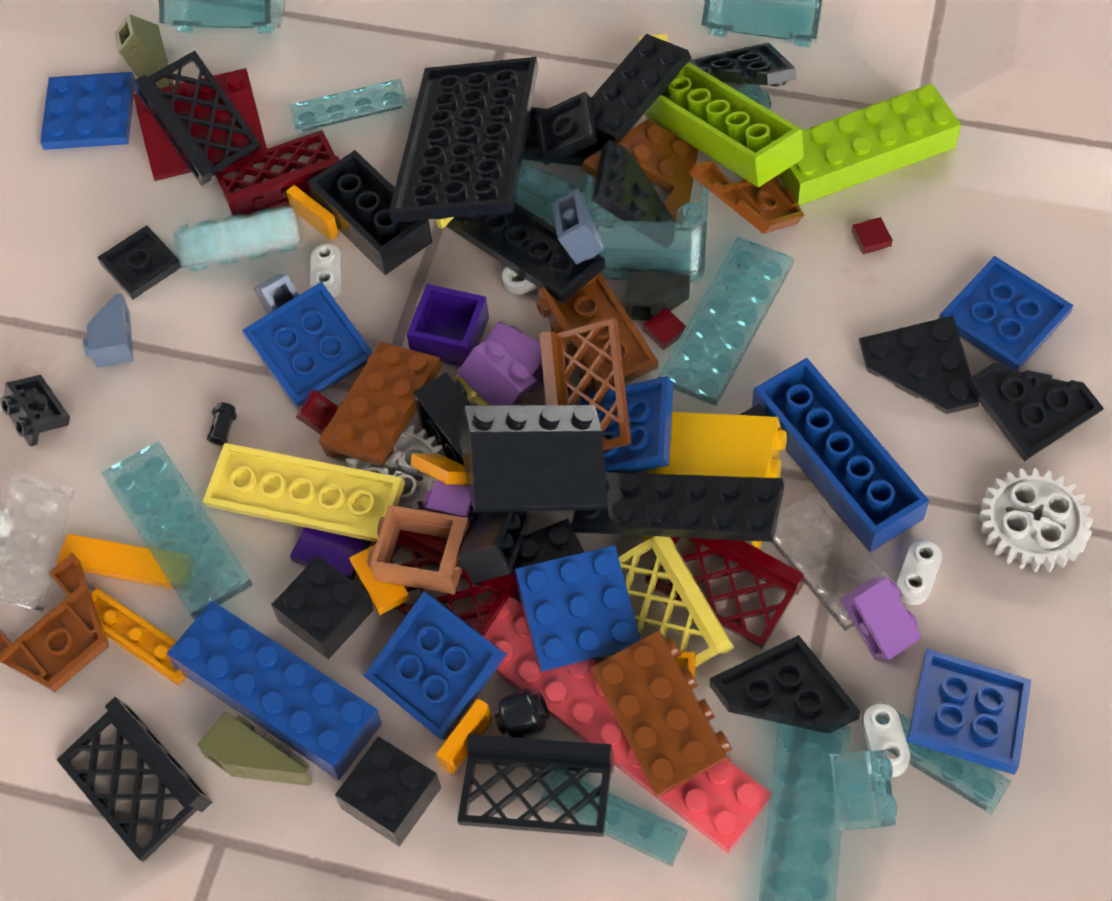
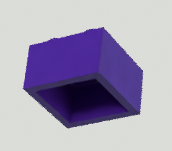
M426 284L407 331L409 349L439 357L441 362L462 366L474 347L480 344L488 323L489 313L486 296Z

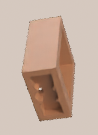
M389 505L385 517H381L378 523L376 547L372 546L368 554V566L371 567L375 580L455 594L462 572L458 555L470 529L469 520L465 517ZM400 530L448 538L438 572L390 564Z

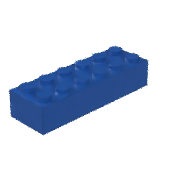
M808 358L803 359L753 389L752 407L760 404L768 416L778 417L782 430L787 434L785 450L869 552L874 551L924 520L930 500Z
M212 600L167 653L174 668L181 671L184 676L337 780L341 779L382 725L378 710Z

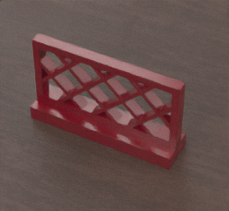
M323 130L248 155L215 176L230 208L234 222L237 224L290 205L286 191L293 185L311 197L308 181L338 162L339 158L335 156ZM321 142L317 150L307 148L309 145ZM286 153L293 154L290 159L280 158L281 155ZM301 156L311 157L307 163L298 162ZM265 163L262 169L253 168L254 164ZM274 165L283 167L279 173L270 171ZM231 172H237L234 179L223 177V175ZM246 175L256 176L251 183L242 181Z
M400 530L392 558L399 548H402L411 553L413 561L398 565L419 568L433 563L440 568L447 540L439 536ZM462 570L460 577L468 580L469 589L458 591L455 594L446 593V595L437 597V599L443 604L448 603L449 608L455 612L453 601L472 596L475 609L457 615L464 620L477 617L479 626L476 630L485 636L508 598H514L518 592L514 572L512 571L504 576L474 583L478 586L473 587L469 575ZM404 586L407 592L420 589L422 595L425 591L421 588ZM490 591L498 595L493 604L479 608L476 599L477 594ZM403 603L393 609L407 615L414 604L407 605Z
M671 537L672 541L676 546L680 538ZM687 538L695 543L697 553L682 556L685 562L699 559L703 575L694 578L697 583L705 581L709 596L706 599L711 604L721 625L763 649L794 596L798 595L802 589L804 573L742 540ZM699 545L707 550L700 551ZM718 555L724 559L726 569L706 574L702 558ZM729 562L736 565V567L730 568ZM747 571L753 575L755 586L736 590L732 574ZM647 575L644 581L649 585L651 576ZM728 575L732 591L712 596L708 580ZM758 578L767 583L760 584ZM657 580L655 589L670 597L673 584H664ZM776 587L786 593L780 604L766 607L762 590ZM758 592L762 608L742 613L738 596ZM677 594L676 600L683 602L679 594ZM734 598L738 614L728 617L717 614L715 602ZM775 611L774 615L770 620L768 613ZM764 614L767 626L762 635L758 637L747 630L744 619ZM740 620L742 627L733 622Z

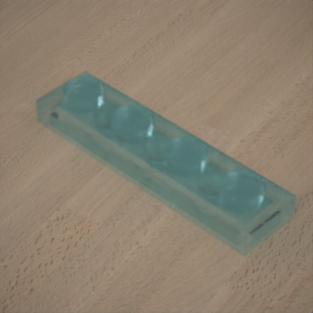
M400 78L290 104L289 106L296 133L405 108L408 107V102Z
M896 711L900 717L907 741L911 719ZM884 717L875 718L881 725L888 724L887 719ZM907 742L910 751V765L991 815L1012 782L990 767ZM888 750L889 752L898 757L895 751Z
M555 770L548 786L553 791L569 778L563 771ZM578 780L588 793L597 788L582 780ZM573 784L559 795L558 798L569 810L582 800L584 796ZM544 791L540 800H542L545 796L548 795L546 791ZM609 793L604 835L669 866H673L688 830ZM600 795L594 799L598 805ZM554 800L545 806L560 814H564ZM589 803L577 812L574 817L581 824L596 825L598 813Z

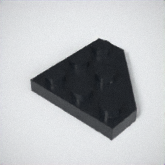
M769 42L689 61V63L722 82L778 87L787 84V81L796 79L795 67Z
M609 139L602 147L592 201L667 249L674 241L676 228L674 218L634 155L624 146L617 145Z
M954 316L859 338L866 370L874 376L883 377L894 383L895 387L917 399L920 397L935 405L936 409L945 414L979 406V401L965 384L972 376Z
M999 363L991 364L969 378L965 383L1024 462L1104 409L1084 382L1053 379L1052 375L1030 370L1022 372L1008 369L1007 365Z
M799 635L710 678V688L727 711L826 734H830L859 719L860 710Z

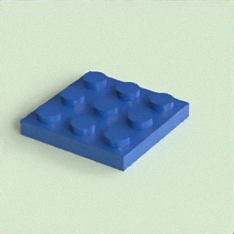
M133 72L49 77L40 140L43 150L129 144L135 87Z
M994 256L940 313L939 319L954 316L959 336L1002 364L1007 365L1008 368L1019 371L1067 318L1074 305Z
M322 282L242 330L246 340L295 408L303 405L310 391L316 390L322 393L365 366L369 355L373 353Z
M669 376L626 385L625 391L631 444L604 451L605 472L636 473L669 466L673 402L672 380ZM609 389L599 404L609 411L616 401V392ZM597 392L586 395L593 399ZM580 396V405L590 404L589 401ZM596 408L599 422L601 423L606 414ZM612 420L603 436L608 440L620 437L619 423Z
M615 545L516 568L513 571L540 673L617 654L641 640Z
M424 591L364 674V677L440 740H446L507 653L432 594Z
M927 648L922 660L906 742L1015 775L1020 763L1031 679Z

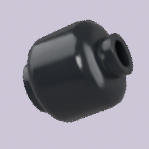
M528 688L503 697L499 702V713L495 714V721L502 734L508 733L510 737L528 738L544 731L546 720L550 719V713L542 694L539 692L535 694Z

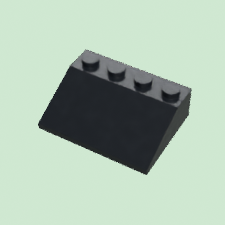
M595 405L464 406L457 433L474 512L607 509L608 499L602 429Z

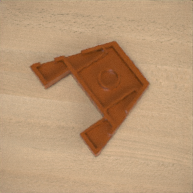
M648 119L629 131L621 142L616 144L624 146L634 155L649 181L670 192L664 204L674 218L676 225L682 228L687 218L694 179L689 172L697 162L699 150ZM602 149L587 158L581 168L582 171L594 178L597 177Z
M712 160L695 164L689 172L692 177L763 234L798 224L804 217V213L788 187L783 189L778 180L779 175L762 186L756 187L745 179L733 183L730 182Z
M73 553L48 572L64 590L67 597L13 643L0 629V662L53 692L60 689L109 647L81 562Z

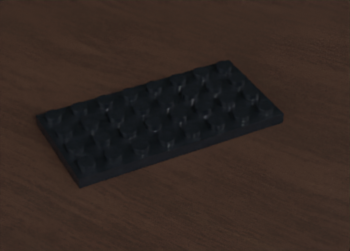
M537 57L425 68L389 210L392 222H412L427 219L440 220L451 217H472L487 214L499 215L514 211L538 72Z

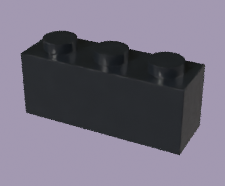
M529 511L476 512L458 555L462 570L467 572L473 584L511 573L532 517Z

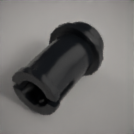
M220 402L212 409L214 417L207 436V440L210 443L223 446L224 443L228 442L232 421L237 418L236 408L233 405Z

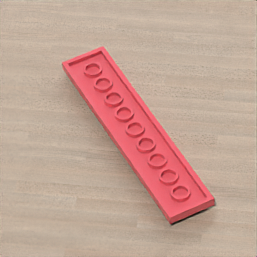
M491 593L479 608L493 604L498 595ZM508 598L485 634L486 638L507 653L495 670V673L518 691L528 688L535 694L541 693L545 699L550 716L585 743L611 744L615 757L614 766L728 854L772 800L773 794L729 761L726 764L720 763L657 797L590 669L599 662L593 659L540 673L522 604L514 598ZM477 617L466 620L475 629L479 626Z

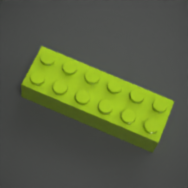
M689 62L644 113L649 119L756 187L762 186L804 158L802 130L800 127Z
M931 83L802 130L804 158L780 173L778 177L783 185L790 189L798 205L801 206L956 148L961 123Z

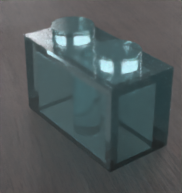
M887 750L830 755L839 830L880 828L896 825L897 803L892 795L891 787L893 767L888 758Z

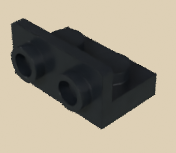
M41 374L5 383L4 395L0 401L1 408L4 414L9 415L14 422L18 435L24 437L30 447L37 445L39 433L69 425V414Z

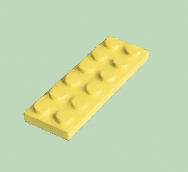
M224 443L202 502L207 507L377 543L379 520L381 517H385L389 505L398 506L405 482L400 477Z

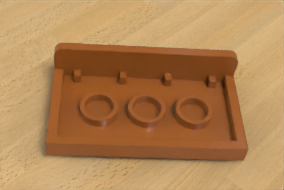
M601 272L564 304L552 297L545 287L538 289L539 300L536 301L537 309L543 318L548 317L551 322V331L554 333H560L610 318L618 320L625 383L658 369L657 358ZM609 329L600 331L593 344L603 349L610 339ZM580 338L567 340L568 354L574 357L584 341ZM590 346L580 362L590 368L600 352ZM606 357L596 374L606 380L613 370L612 361ZM579 367V375L582 380L587 372ZM593 377L587 387H591L595 393L598 392L603 383Z
M380 341L375 351L369 355L360 375L354 379L345 399L338 405L332 420L321 433L318 442L326 456L335 458L339 453L382 467L417 409L413 391L436 378L443 366L440 358Z
M659 630L590 668L657 797L720 763H728L731 760L727 752L732 750L723 731L720 730L716 733L709 720L715 718L705 698L700 701L697 699L693 689L698 685L689 668L687 667L682 670L676 660L677 657L681 656V653L673 638L670 636L665 639Z

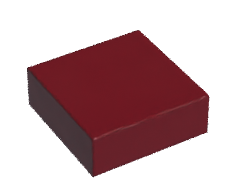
M881 217L852 225V233L863 254L892 246L893 239Z
M666 308L643 324V331L665 350L687 334V326Z
M312 390L309 392L295 418L321 435L323 429L328 426L335 415L338 405L316 390Z

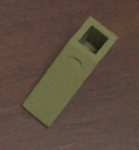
M128 14L115 32L119 53L138 78L143 75L148 77L169 65L159 26ZM163 78L157 81L156 85L162 88L174 85L172 79Z
M225 711L197 744L205 758L232 777L310 786L313 782L307 770L309 765L302 758L294 753L290 757L280 751L282 746L268 734H265L263 738L253 731L255 729L253 724L241 715H238L235 719Z

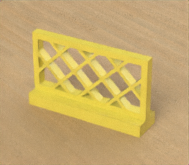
M653 536L618 557L621 569L629 571L625 583L628 594L645 599L640 616L634 615L635 620L638 622L637 627L640 638L644 623L661 627L660 632L664 638L667 629L683 632L684 635L679 651H686L690 634L703 637L709 648L696 655V667L720 652L724 655L735 648L671 537ZM653 549L657 556L654 569L648 570L637 567L640 556ZM661 566H663L666 573L660 572ZM635 573L651 576L647 593L630 590ZM658 578L672 582L673 587L669 599L653 595ZM677 594H679L683 602L676 600ZM651 601L668 604L663 622L646 618ZM674 606L686 608L690 614L686 627L669 624ZM694 622L699 630L692 629Z

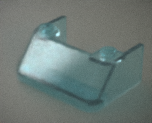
M159 0V24L176 27V32L193 33V28H258V33L274 34L275 28H281L285 0Z
M705 0L701 25L705 29L710 30L709 35L726 37L727 32L794 40V46L810 48L811 42L817 43L824 0Z
M587 176L585 202L601 235L603 251L599 252L598 255L605 258L606 267L601 271L604 279L627 280L628 271H648L650 273L664 274L679 273L681 275H690V282L698 281L703 277L705 273L708 189L702 185V203H688L681 206L677 211L676 222L615 220V215L592 201L594 192L593 176Z

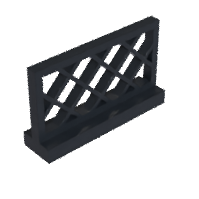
M195 50L148 77L143 75L135 80V92L201 186L211 181L212 176L261 148V144ZM194 62L200 70L198 79L182 76V68ZM163 78L176 80L173 93L161 91L156 82ZM180 81L196 85L194 98L177 94ZM200 86L214 90L216 93L214 103L197 99ZM166 98L172 99L171 105ZM175 100L192 104L190 117L178 115L175 112ZM196 105L213 109L210 122L193 118ZM216 110L230 113L233 118L231 126L214 123ZM183 122L188 123V127H187V128H186V126L184 125ZM192 124L209 128L206 141L193 138L190 133ZM212 129L230 132L227 145L210 142ZM233 133L246 136L251 144L244 149L231 147ZM200 146H204V147H205L204 152H203V150L200 148ZM208 148L226 151L224 160L213 166L207 158Z
M114 697L104 706L108 711L56 760L134 855L144 862L197 810L203 812L213 802L132 708L117 697ZM112 723L117 729L115 744L100 745L101 732ZM124 738L129 744H123ZM122 750H135L137 752L136 769H120ZM81 751H91L88 770H76L70 763ZM99 751H114L112 769H97ZM144 763H146L150 769H144ZM111 775L109 794L97 795L94 791L95 777ZM119 775H135L133 794H117ZM143 775H156L159 778L157 794H141ZM82 776H87V782ZM167 788L171 793L165 794V789ZM116 800H132L130 820H118L115 817ZM140 800H156L154 819H138ZM164 800H178L184 807L173 819H162ZM103 801H108V806ZM153 825L152 839L141 848L136 842L137 826ZM124 826H129V832L124 828Z
M476 734L468 735L466 747L468 758L457 818L459 825L604 837L611 772L614 770L615 758L611 744ZM476 764L491 765L497 772L482 785L474 777ZM517 767L527 768L533 776L516 788L506 775ZM552 770H562L569 779L552 791L542 778ZM587 773H602L601 785L590 793L578 781ZM503 779L512 792L496 804L486 791ZM539 782L548 795L532 807L522 793ZM473 784H474L477 789H475V790L472 792V786H473ZM574 784L584 798L568 810L558 796ZM481 795L492 806L481 816L468 815L469 804ZM600 795L598 805L594 799ZM518 797L528 811L517 819L507 818L501 810ZM554 800L564 814L554 822L543 821L538 812ZM590 803L598 813L596 825L580 824L574 815Z

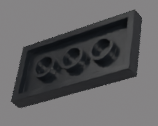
M646 34L591 97L596 134L619 144L691 60L692 57L689 51Z

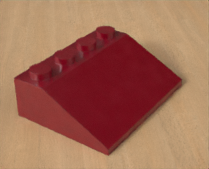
M247 68L214 75L213 77L261 144V148L251 154L267 149ZM185 82L179 83L177 94L194 98L196 85ZM175 85L166 86L159 89L161 91L173 93ZM200 86L197 99L214 103L216 98L214 90ZM133 94L154 181L191 173V170L138 94ZM166 98L171 105L172 99ZM175 100V112L178 115L190 117L192 104ZM196 105L193 118L210 122L213 109ZM216 110L214 123L231 126L233 118L230 113ZM183 122L184 125H185L186 128H187V127H188V123ZM192 124L190 133L193 138L206 141L209 128ZM212 129L210 142L227 145L230 132ZM233 133L231 147L244 149L251 144L246 136ZM200 146V148H201V149L203 150V152H204L205 147H204V146ZM208 148L207 158L215 166L224 160L226 151Z

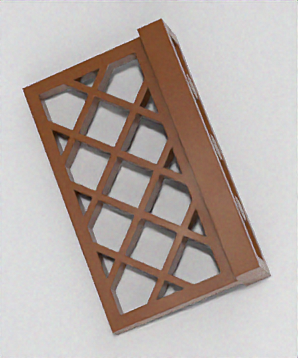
M610 318L560 333H554L551 330L540 333L546 405H575L579 397L582 396L590 402L589 405H595L596 408L606 414L600 423L604 451L631 444L618 320ZM609 329L610 339L603 349L593 344L600 331ZM580 338L584 342L574 357H572L567 351V340ZM591 346L600 353L591 367L588 368L580 361ZM607 357L612 361L613 370L607 379L604 380L596 372ZM578 365L587 373L578 386L575 387L571 384L570 375ZM595 377L603 384L594 398L591 399L583 391L591 379ZM610 388L616 392V401L608 411L599 403ZM615 420L619 423L620 437L608 440L603 436V433L611 421Z

